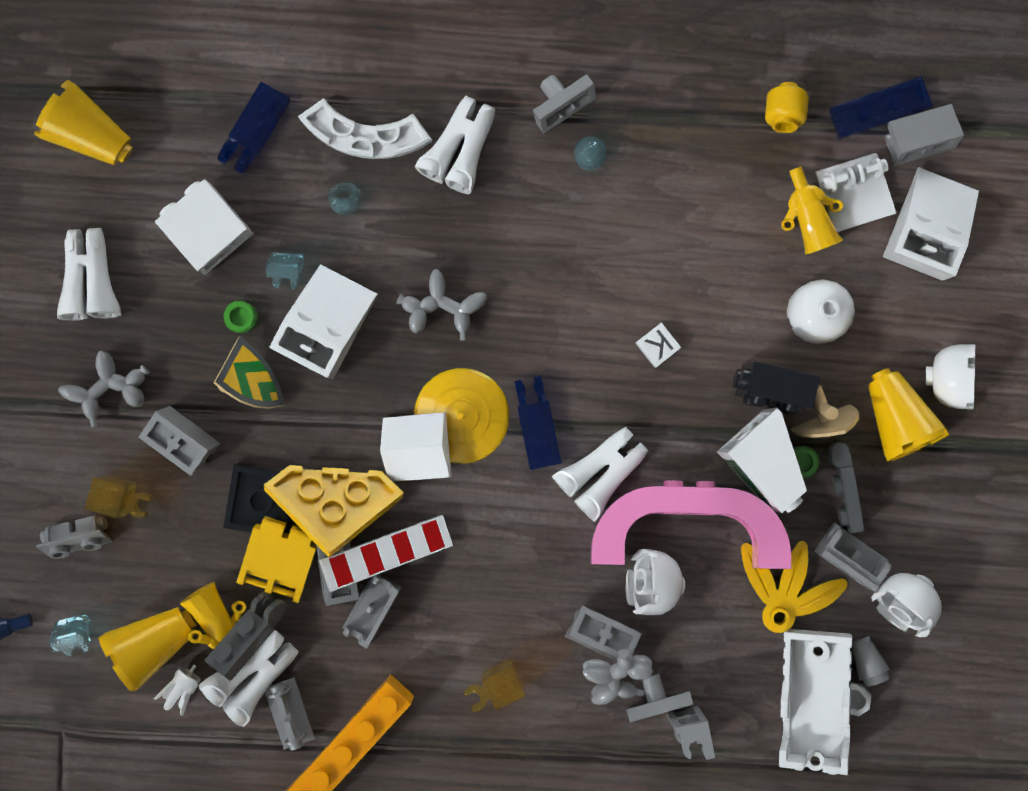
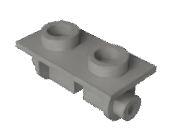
M93 515L75 520V532H72V524L70 522L46 527L45 531L40 532L42 544L36 545V548L50 558L60 559L68 557L71 552L79 550H98L101 548V545L112 543L113 539L103 532L104 529L108 528L106 517Z
M295 677L270 685L265 694L284 750L290 748L293 751L303 747V743L314 740L315 737Z

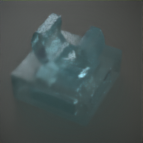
M272 252L266 263V277L273 278L274 288L280 287L281 278H288L291 281V289H296L299 277L305 266L304 254Z
M87 614L55 622L49 640V645L54 653L63 651L69 657L72 656L74 647L81 646L84 653L88 652L90 645L88 634L91 622Z

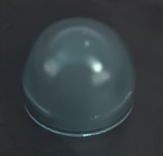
M593 136L582 138L574 149L576 163L585 170L599 168L606 157L604 143Z
M351 183L334 185L328 191L330 207L339 215L353 214L361 203L359 188ZM342 191H348L352 194L348 198H337L338 194Z

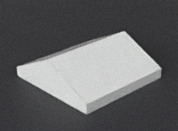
M446 412L383 418L380 452L388 478L394 482L452 477Z

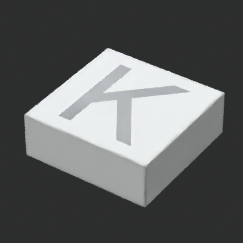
M662 322L635 343L654 368L681 348Z

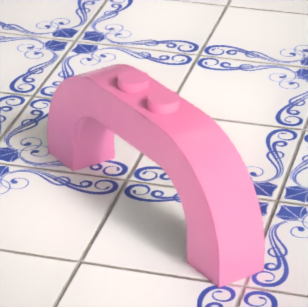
M667 480L664 481V486L644 487L625 494L604 512L595 528L591 543V564L625 565V539L627 532L632 524L643 516L650 514L727 516L741 523L750 535L752 541V568L791 569L789 537L782 521L774 510L760 498L748 492L734 488L716 487V482L697 481L696 487H683V481Z

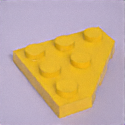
M289 465L264 484V491L329 558L398 503L404 494L382 471L377 470L361 473L349 472V469L322 467V470L303 469V466Z

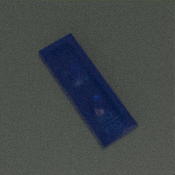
M920 76L831 107L829 112L838 138L841 140L887 124L890 121L927 110L933 105L923 77Z

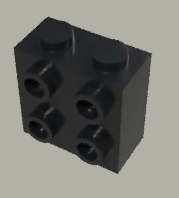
M754 361L742 364V368L736 370L733 388H737L735 396L744 398V404L756 407H769V404H774L775 408H778L780 412L794 415V413L801 414L802 410L813 409L820 376Z

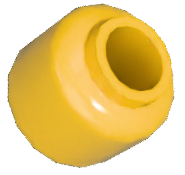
M783 82L768 92L765 121L772 126L774 131L792 133L806 122L809 100L807 92L798 87L794 82Z

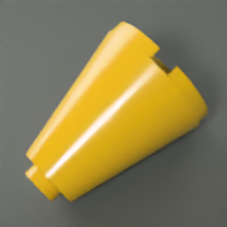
M70 80L65 81L60 86L65 91L60 97L53 93L41 111L36 122V126L41 128V130L34 131V135L42 140L111 165H116L118 162L124 164L133 151V147L130 146L131 138L75 83Z
M887 368L871 376L873 381L868 384L887 462L910 455L930 443L932 445L949 436L947 428L899 371L891 372Z
M179 607L105 632L98 639L106 657L110 656L114 664L112 668L128 690H133L134 692L142 687L189 641L187 635L197 626V623L187 610L182 612Z

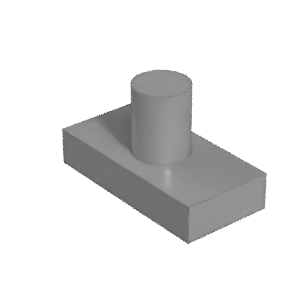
M586 74L567 88H564L555 75L547 77L541 83L540 88L549 100L533 109L536 124L544 134L596 99L595 87L589 76Z
M657 674L646 680H641L648 703L626 709L629 723L691 706L693 701L690 691L667 698L660 674Z

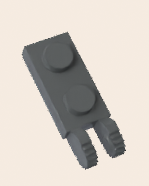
M834 442L828 445L826 453H828V462L836 468L837 475H832V484L835 494H840L842 507H837L839 522L841 526H846V531L850 533L863 532L865 529L851 453H849L848 449L849 446H846V443L843 444V442Z
M263 591L258 594V597H255L251 602L250 610H247L204 661L226 679L232 680L275 630L274 627L286 613V603L281 599L274 601L272 593L269 594Z

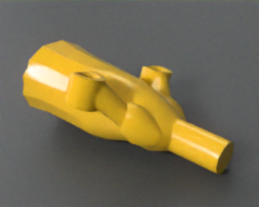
M802 166L790 170L789 173L795 186V191L790 196L788 202L789 210L781 222V228L785 231L793 229L795 226L793 220L797 216L804 242L805 255L843 241L824 205H827L831 212H838L842 210L843 203L840 200H835L825 195L821 188L809 185ZM834 203L838 204L837 209L833 208ZM786 222H790L791 226L789 228L785 227Z
M215 581L196 590L180 603L206 633L202 634L194 629L188 633V640L194 644H207L213 650L240 620L246 610L244 602L236 601L231 605L233 615L230 618L217 591ZM238 604L241 605V608L239 610L236 609V606ZM196 633L197 638L193 639L192 636Z

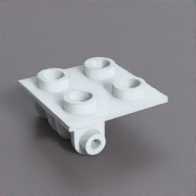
M877 153L815 172L819 186L825 192V195L835 200H840L843 203L842 210L838 212H831L829 206L826 205L829 217L837 232L896 214L884 176V172L888 171V163L885 159L880 160ZM834 203L833 208L837 209L838 204Z

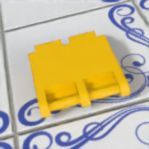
M265 516L261 524L256 523L253 527L237 583L243 585L245 582L265 589V593L271 594L275 592L293 598L292 602L299 603L316 553V544L312 542L311 538L300 527L293 525L288 534L285 533L287 523ZM247 574H250V575H253V576H256V577H259V578H262V579H265V580H268V581H267V583H266V582H263V581H260V580H257V579L248 577ZM275 583L280 584V585H283V586H287V587H290V588H293V589H296V590H295V592H293V591H290V590H287V589H284V588L275 586Z

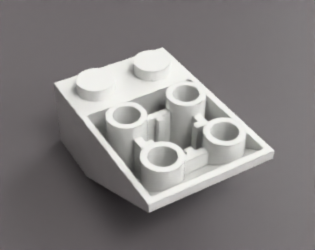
M920 167L917 168L883 257L942 281L955 277L968 247L979 191Z
M320 264L285 316L269 348L326 378L334 379L378 294Z

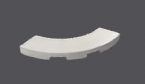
M323 98L298 116L306 128L326 145L337 151L360 158L388 159L400 157L415 152L432 142V139L414 114L389 124L363 125L338 113Z

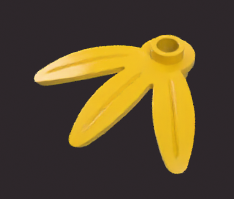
M799 541L791 551V569H783L778 589L770 569L752 568V545L744 543L741 546L742 561L747 577L757 595L766 604L762 612L763 623L772 632L783 633L788 631L795 622V616L808 615L826 608L837 600L848 586L846 579H834L821 583L797 597L803 586L808 568V545L805 541ZM776 613H784L785 618L782 622L774 621Z

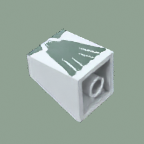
M778 408L763 409L723 445L717 453L758 498L776 512L783 513L786 510L789 513L803 501L801 496L807 490L782 413Z

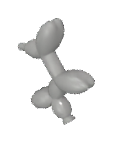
M434 269L430 275L429 289L431 295L425 297L421 302L413 296L404 297L402 293L400 294L396 303L402 304L405 311L412 313L409 317V327L413 333H420L425 329L427 323L426 314L432 313L440 307L455 315L454 324L460 332V341H466V332L470 326L469 315L481 309L487 300V294L484 292H476L469 295L461 303L444 296L446 284L444 276L438 269Z
M101 350L96 356V369L100 379L87 390L78 385L67 384L60 386L58 389L62 397L67 400L82 403L83 413L90 419L91 427H97L96 418L99 413L97 399L111 388L115 391H122L123 398L128 405L141 407L144 403V395L137 386L144 381L145 375L150 372L144 365H141L140 369L132 370L126 377L116 374L112 356L108 352Z
M625 648L618 651L617 663L613 665L600 659H589L582 664L584 669L583 676L587 680L597 683L591 691V701L596 705H606L615 700L617 696L621 698H632L635 695L644 696V690L637 689L633 684L627 681H620V679L629 675L630 678L635 680H646L653 673L650 658L645 655L632 656L628 649Z

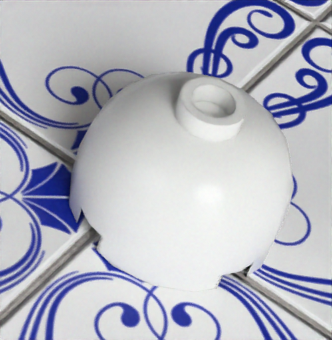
M825 279L810 281L796 289L789 299L787 307V317L790 320L794 333L804 341L814 344L833 342L843 336L853 323L855 314L854 302L847 289L837 282Z
M975 344L951 345L942 349L935 356L933 366H926V386H933L934 396L941 404L950 408L974 410Z
M639 549L631 559L636 561L634 572L628 569L626 574L625 591L628 605L635 606L636 610L633 611L635 614L662 615L670 611L677 604L685 590V579L677 562L666 553L657 550Z
M898 573L887 577L880 584L877 592H874L871 597L872 602L876 599L879 602L876 609L884 618L904 632L909 627L917 630L918 632L915 635L917 637H927L941 616L942 604L937 591L933 588L934 584L930 579L920 574Z

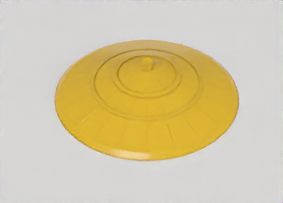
M455 368L439 373L426 383L415 403L414 415L446 412L451 463H472L487 457L501 444L508 429L509 407L502 389L492 378L474 369Z

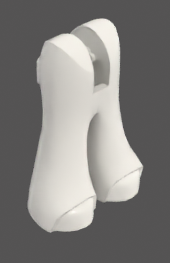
M468 96L461 100L438 141L428 152L419 158L415 165V168L425 177L440 184L443 183L445 178L449 188L464 194H471L473 190L480 153L495 115L494 107L483 104L475 121H471L476 100ZM462 139H465L458 158L456 159L454 165L452 166L451 170L446 176L448 168L454 158V155Z
M102 228L87 229V254H85L84 238L81 230H68L65 238V275L58 303L57 318L74 321L89 318V316L94 318L122 316L121 308L114 295L109 278L106 244ZM86 271H87V303H86V297H85V274H86Z
M627 427L614 433L583 459L559 470L551 476L559 487L572 498L598 471L609 465L608 470L574 500L575 504L593 522L600 517L618 486L641 463L649 451L640 442L634 449L632 448L626 452L627 455L625 457L618 452L620 448L623 449L627 441L633 436Z
M274 630L232 680L229 681L216 672L201 682L199 689L212 704L219 707L223 706L224 711L234 723L244 727L250 721L252 713L262 695L273 681L292 663L299 651L289 642L282 645L284 637L277 630Z

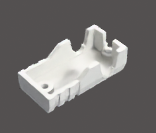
M789 629L784 632L785 647L783 659H785V663L783 665V675H785L782 684L780 717H783V736L779 750V767L791 768L797 771H802L805 767L813 771H819L823 768V772L831 775H848L851 685L849 683L852 672L850 668L852 663V652L850 651V648H852V635L848 633ZM821 647L823 649V653L821 655H816L814 653V648ZM813 756H816L820 759V763L818 765H815L811 762V758Z

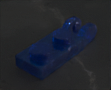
M260 82L228 135L229 139L223 144L217 158L218 161L223 164L227 163L238 145H242L246 149L237 160L235 171L243 174L255 155H259L290 103V99L265 83Z
M541 376L534 377L533 382L539 402L526 405V392L522 380L514 381L519 402L517 409L530 470L562 464L549 400L546 401Z

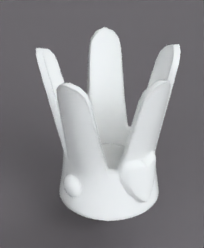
M193 665L190 670L178 667L174 678L153 699L156 700L161 696L163 699H167L164 709L170 710L181 696L178 706L181 709L180 715L183 716L191 694L194 693L198 683L201 681L199 676L193 673L196 665Z

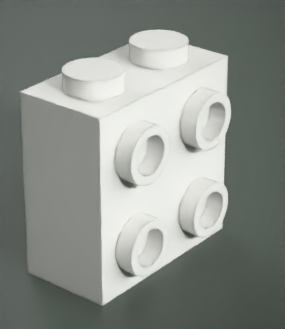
M204 179L202 182L197 181L191 184L185 190V196L177 203L172 202L165 206L155 223L195 270L206 275L254 233L214 186Z

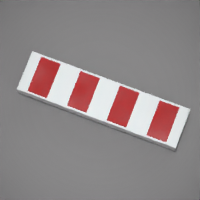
M439 515L341 551L330 558H322L319 560L328 589L332 592L449 548L453 544L444 517Z

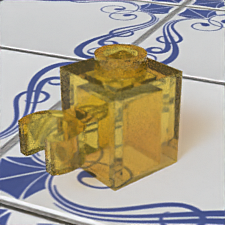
M110 476L93 477L84 509L115 518L126 516L129 512L134 517L143 518L148 516V512L141 511L138 508V502L140 499L151 501L153 496L146 492L134 494L137 486L135 483Z
M512 659L482 672V686L472 684L464 690L465 696L472 693L480 696V701L471 705L472 712L482 710L488 700H491L495 710H498L525 696V686Z

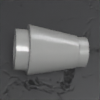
M869 635L853 640L852 650L859 680H863L865 687L874 686L889 680L888 671L890 668L871 641Z

